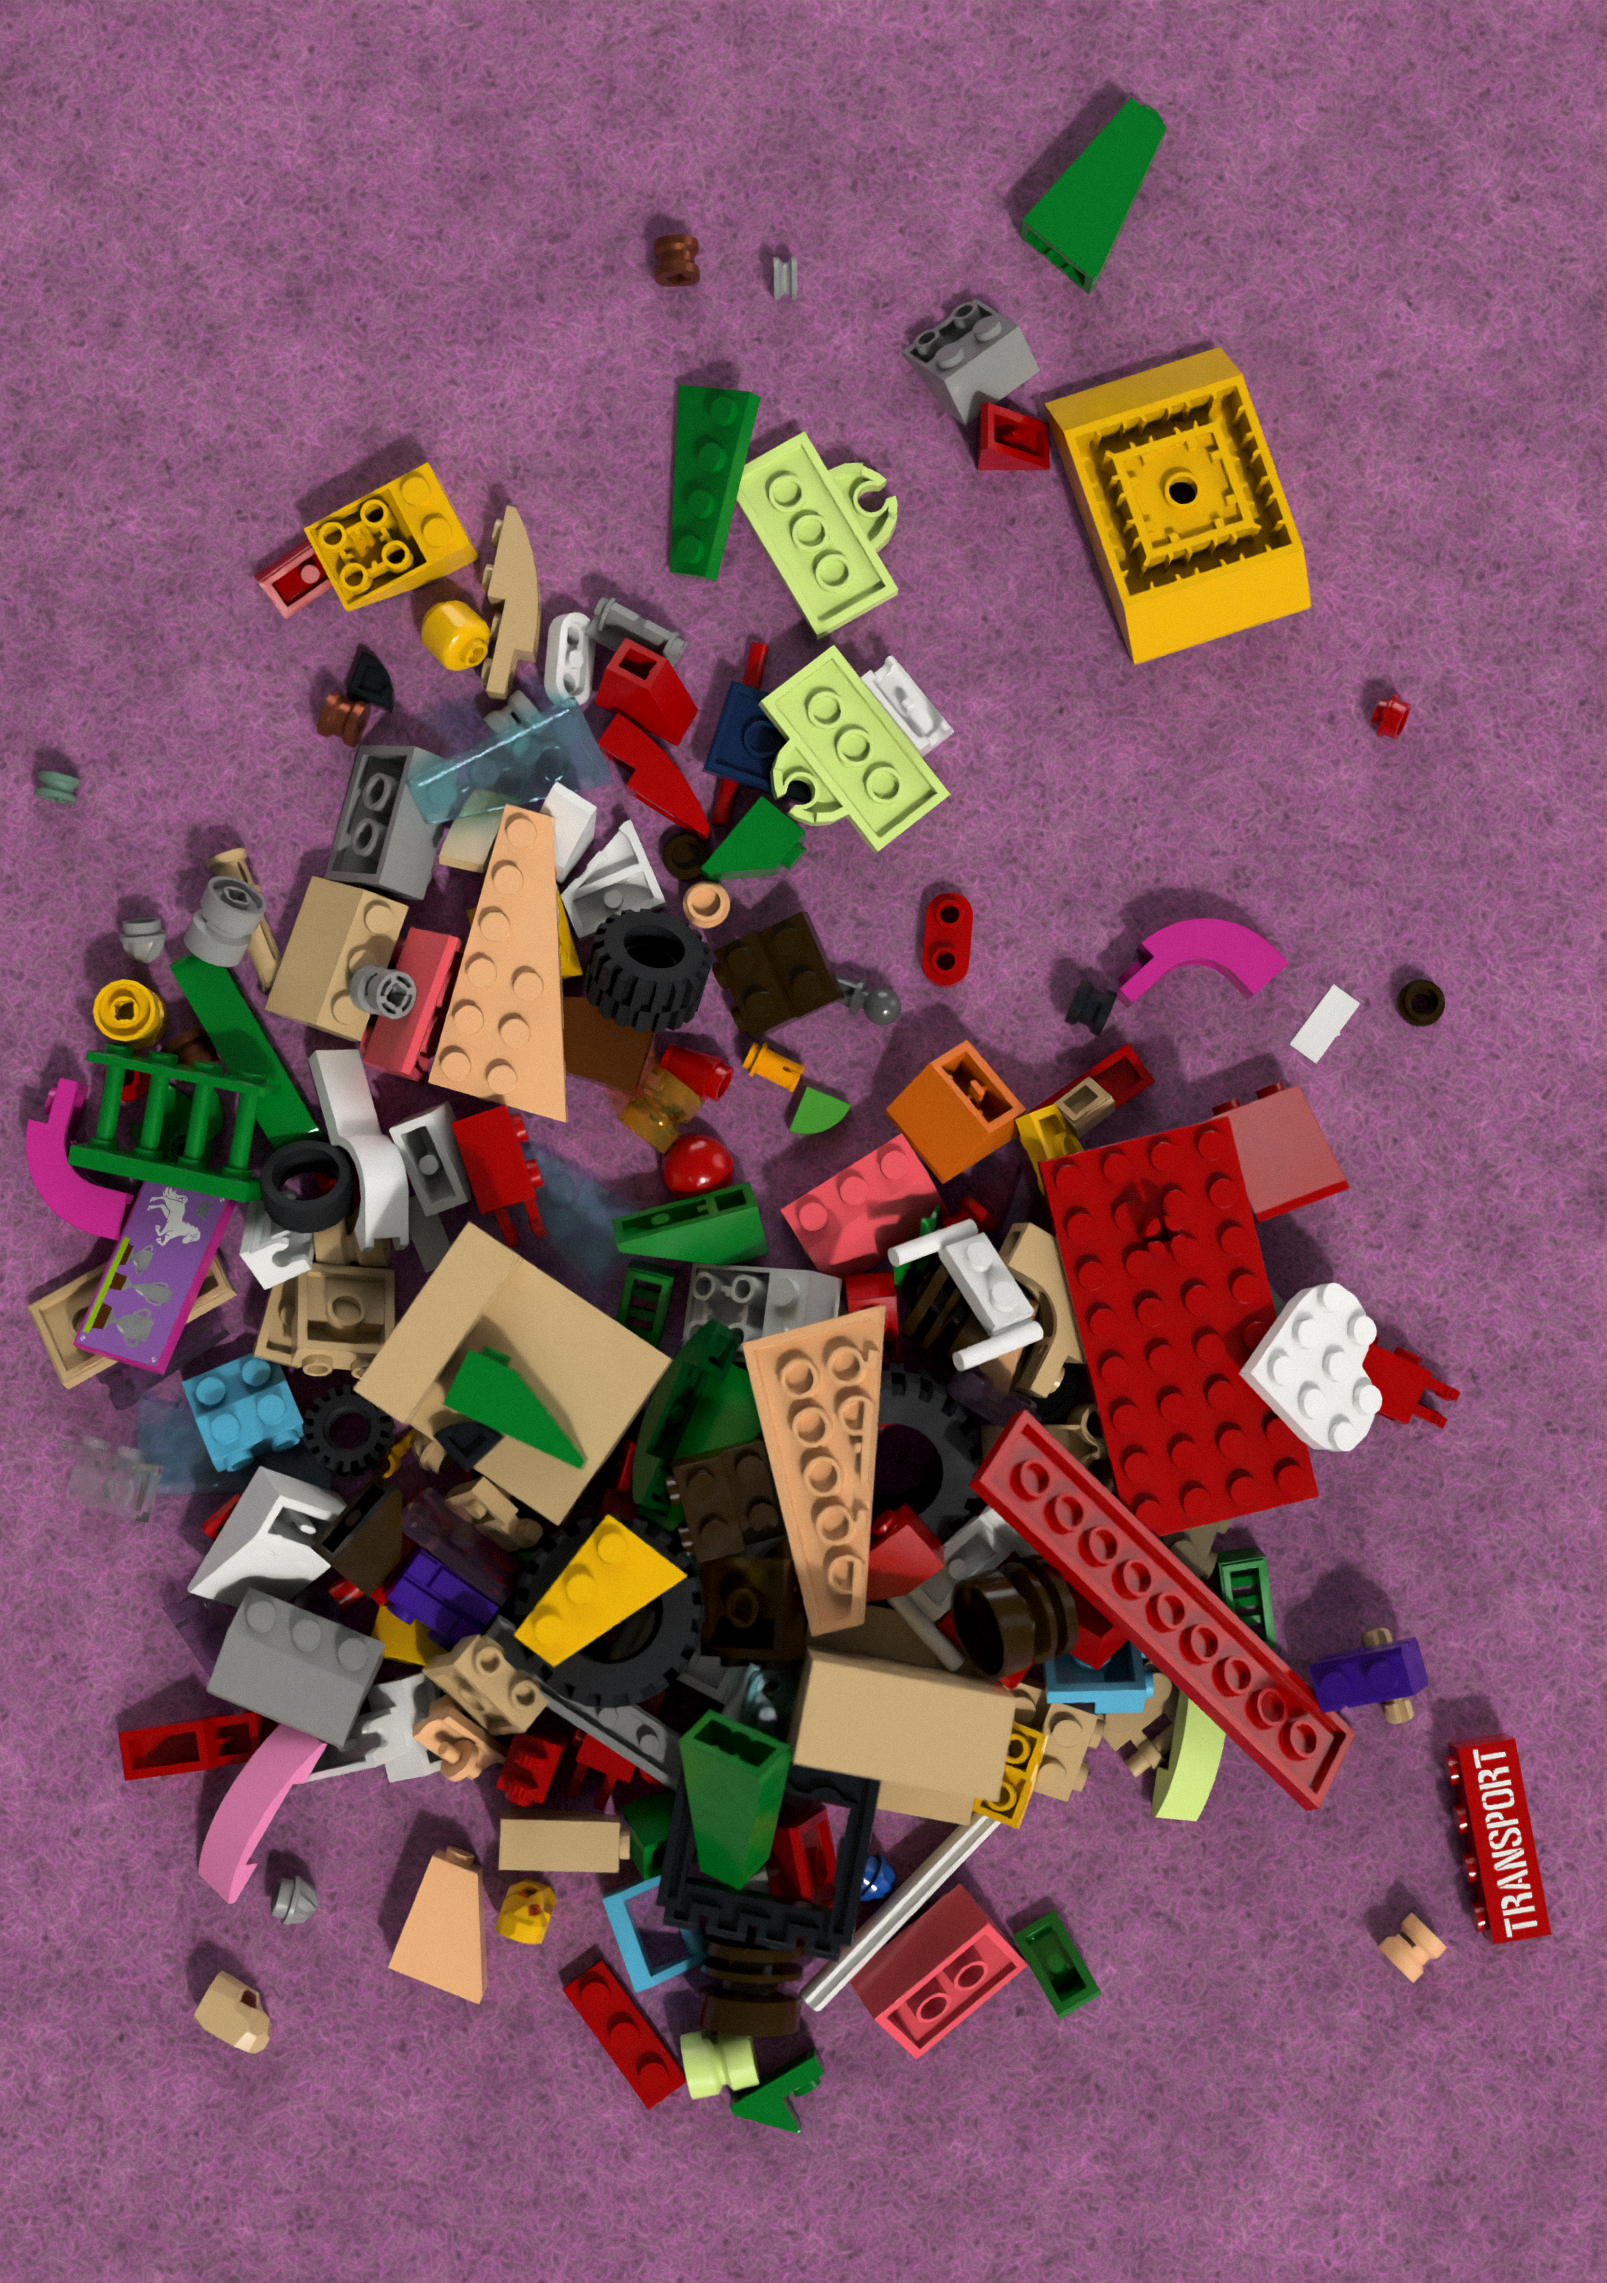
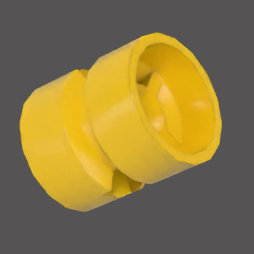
M121 979L111 982L101 989L94 1002L93 1015L96 1025L103 1034L121 1044L130 1045L136 1049L149 1047L160 1040L167 1029L169 1016L165 1003L157 994L136 981Z

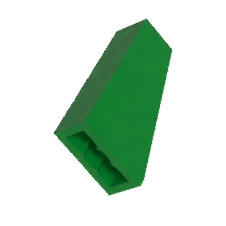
M1132 97L1022 220L1019 237L1088 295L1093 292L1099 282L1160 150L1167 128L1156 110L1148 105L1141 106Z
M731 1364L724 1381L708 1377L674 1459L764 1436L748 1371ZM682 1504L671 1505L667 1517L659 1515L641 1505L636 1512L653 1522L650 1527L659 1532L663 1530L672 1537L674 1544L678 1536H680L678 1524L687 1522Z
M709 1710L679 1739L700 1871L740 1890L770 1857L792 1751L791 1746L713 1710Z

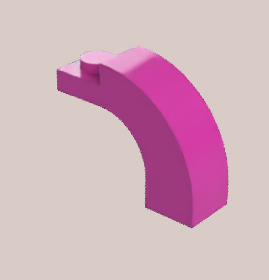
M1197 918L1184 920L1158 930L1138 946L1136 950L1148 963L1144 966L1137 960L1117 978L1123 986L1116 993H1118L1117 998L1126 1008H1129L1161 977L1171 970L1186 965H1201L1214 969L1225 976L1248 1001L1289 962L1266 939L1247 927L1221 919Z
M59 1078L57 1088L52 1087L47 1096L45 1113L49 1115L47 1124L28 1120L25 1149L32 1181L45 1203L64 1221L84 1232L118 1241L137 1196L101 1187L89 1179L81 1167L68 1164L70 1145H75L76 1132L89 1087L76 1081Z

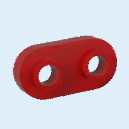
M947 892L936 896L929 903L926 911L922 970L930 983L941 988H950L961 983L966 977L969 968L973 910L968 900L957 893ZM946 908H953L958 912L959 918L954 923H946L941 919L940 914ZM944 954L950 955L955 961L954 966L949 970L940 969L936 963L939 956Z

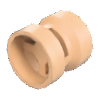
M1412 1912L1401 1922V1930L1395 1937L1387 1936L1378 1946L1412 1983L1423 1974V1965L1429 1959H1437L1447 1949Z

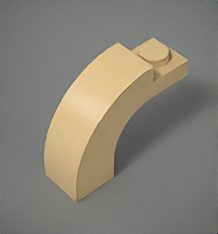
M1030 1222L1013 1223L998 1255L1012 1277L1023 1284L1029 1290L1034 1300L1039 1302L1038 1311L1040 1325L1043 1330V1338L1036 1341L1013 1388L1029 1397L1047 1398L1049 1393H1053L1058 1388L1064 1377L1065 1369L1062 1367L1064 1362L1084 1364L1085 1361L1055 1237Z

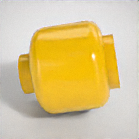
M453 600L438 603L427 611L422 621L421 642L426 650L446 669L452 671L466 670L477 666L484 660L491 641V631L486 622L464 602Z

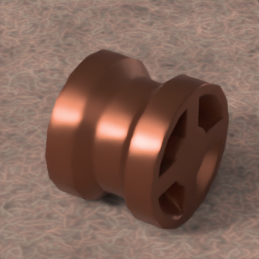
M670 234L655 239L653 242V254L658 258V266L654 269V279L658 285L664 287L691 286L700 281V267L695 264V256L699 253V244L695 237L684 234Z
M335 690L332 691L320 713L317 725L318 735L326 738L334 735L341 738L344 745L355 748L360 742L371 712L370 704L363 701L350 702L346 700L343 693Z
M194 1028L177 1036L160 1050L163 1053L177 1055V1064L193 1067V1061L220 1063L217 1054L209 1051L205 1046L206 1037L200 1028ZM177 1080L179 1085H186L191 1083L187 1081Z

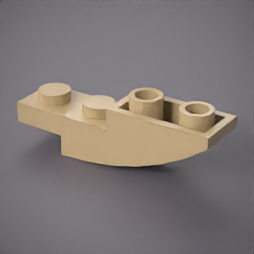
M508 505L506 506L504 520L497 519L492 534V547L497 548L494 565H486L482 581V592L488 593L487 597L491 607L502 609L503 613L496 612L493 618L491 640L496 641L493 659L486 658L484 661L481 686H486V692L490 701L507 704L508 698L511 696L518 660L537 663L542 620L541 590L535 558L517 508Z

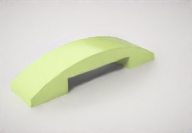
M1181 1690L1179 1692L1168 1768L1157 1767L1150 1815L1156 1818L1197 1821L1216 1778L1226 1733Z

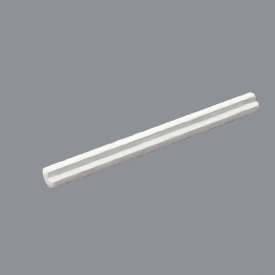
M973 1811L970 1826L960 1824L854 1934L851 1947L842 1946L839 1962L828 1961L800 1990L802 1999L814 2011H821L1001 1822Z

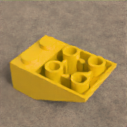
M428 462L304 528L346 612L427 585L480 559L439 477Z

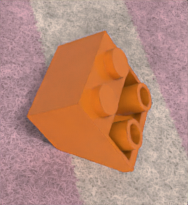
M965 1040L930 1062L885 1110V1115L899 1132L903 1133L908 1143L942 1184L1016 1138L1019 1129L1015 1119L1024 1116L1026 1113V1108L968 1040Z

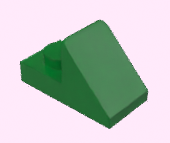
M1055 1911L1050 1912L1013 1935L1059 2019L1102 1994L1093 1975Z
M815 2046L760 2078L759 2086L742 2089L730 2096L729 2107L734 2116L793 2133H802V2123L787 2096L793 2093L796 2098L801 2097L821 2083L818 2077L825 2074L824 2062Z

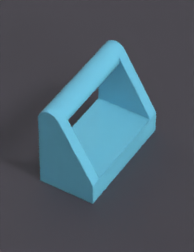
M661 1875L645 1881L643 1878L605 1891L602 1897L635 1993L662 1983L701 1964L702 1960L710 1957L709 1954L703 1952V1936L700 1927L697 1932L680 1929L689 1955L655 1968L652 1967L628 1899L658 1886Z

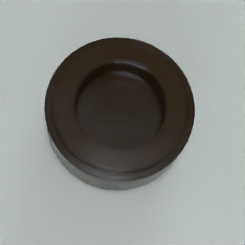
M680 833L673 836L666 843L662 858L666 871L673 878L688 882L702 876L701 867L710 858V854L703 839L692 833Z

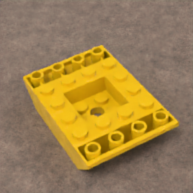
M1221 347L1044 403L1045 413L1133 666L1311 608L1303 545L1243 375ZM1178 482L1187 483L1193 488L1195 499L1188 504H1179L1171 498L1169 488Z

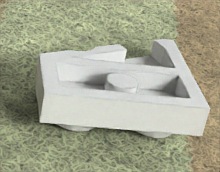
M631 819L625 821L618 828L619 832L602 851H598L587 864L586 870L580 877L575 878L560 895L579 941L594 936L600 923H605L606 918L612 914L620 916L623 910L628 909L640 912L641 908L654 911L667 905Z

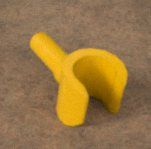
M413 1428L404 1438L388 1449L390 1452L388 1456L390 1469L381 1477L385 1479L397 1473L401 1466V1457L413 1445L415 1435L419 1430Z

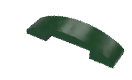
M710 1320L701 1327L673 1359L650 1400L638 1435L633 1463V1502L667 1517L672 1505L665 1477L674 1475L672 1460L708 1377L721 1381L725 1380L743 1338L717 1321Z

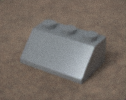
M360 745L324 879L399 899L424 900L426 889L432 878L431 870L437 847L443 836V824L448 805L455 791V779L459 764L416 746Z
M249 1587L227 1631L207 1687V1693L343 1749L382 1665L385 1643Z

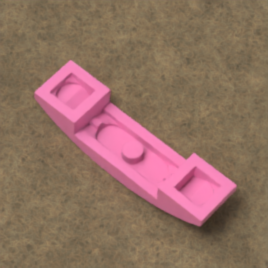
M281 1723L254 1753L227 1792L206 1835L200 1855L198 1874L228 1904L236 1902L258 1863L251 1855L292 1784H303L306 1782L326 1748L327 1742Z

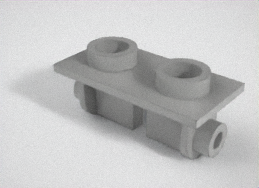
M601 597L594 610L595 617L584 633L585 636L615 652L626 637L668 659L673 668L688 646L687 642L678 638V632L674 631L672 633L649 620L646 621L639 617L637 613L618 604L617 599L614 597L610 601Z

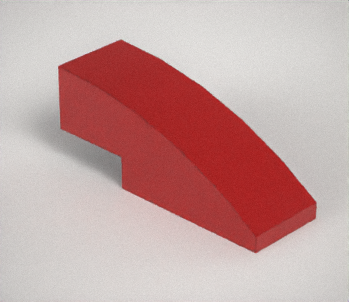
M617 713L597 742L600 754L633 774L626 784L628 794L688 833L697 835L707 844L712 837L711 828L698 799L683 774L667 754L643 730L620 713Z
M242 1710L118 1732L125 1781L210 1770L219 1766L247 1763L263 1742L277 1728V1723L253 1711Z

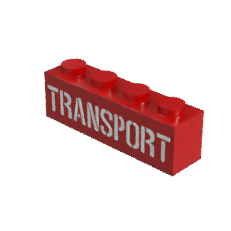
M1503 1733L1448 1743L1450 1756L1443 1757V1766L1448 1784L1450 1786L1456 1785L1459 1804L1452 1805V1815L1457 1833L1465 1834L1468 1853L1461 1854V1864L1466 1882L1474 1883L1477 1902L1470 1903V1913L1476 1932H1483V1937L1494 1945L1552 1935L1515 1738Z

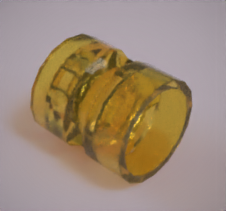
M656 1065L641 1084L642 1096L631 1097L618 1113L616 1119L658 1152L665 1155L680 1136L678 1125L680 1123H690L705 1104V1101L671 1073Z

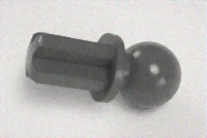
M835 974L845 997L838 1001V1003L848 1006L849 1014L856 1015L859 1009L862 1008L867 1018L877 1025H888L894 1022L900 1015L901 1001L893 990L880 987L868 991V980L863 978L858 983Z

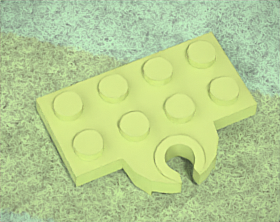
M804 431L744 465L736 504L814 636L819 640L898 595L896 584L877 554L878 551L888 544L896 528L898 503L895 495L887 498L879 511L867 512L863 510L858 503L860 496L869 491H881L886 486V479L881 474L863 466V463H844L827 470Z
M835 645L827 649L758 704L787 741L775 756L770 772L771 791L774 799L776 800L784 796L789 783L795 780L803 781L811 790L812 795L809 803L795 805L787 813V816L795 821L810 826L830 825L846 817L872 852L876 854L950 795Z

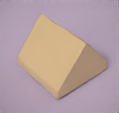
M1087 1077L1054 1103L1077 1139L1115 1111V1101L1112 1096L1090 1077Z

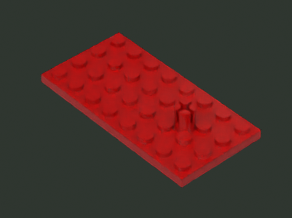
M1229 1116L1038 1161V1169L1117 1499L1156 1537L1319 1497L1307 1444L1296 1436L1239 1375L1248 1359L1277 1319Z

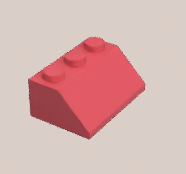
M410 927L407 938L400 937L398 939L391 963L397 965L395 970L408 974L414 980L417 989L414 1007L404 1017L390 1019L379 1015L375 1027L368 1026L366 1028L359 1052L365 1054L362 1062L368 1067L422 1085L447 1016L466 948L459 938Z
M903 1133L780 1210V1214L817 1272L842 1279V1286L846 1285L847 1275L863 1274L887 1259L889 1248L908 1242L910 1239L919 1238L921 1219L930 1218L936 1205L941 1207V1221L946 1216H951L929 1174Z
M958 1884L950 1892L942 1895L935 1905L916 1921L904 1927L897 1937L876 1953L849 1982L873 2019L917 2060L1025 1969L1028 1964L979 1903L961 1884Z

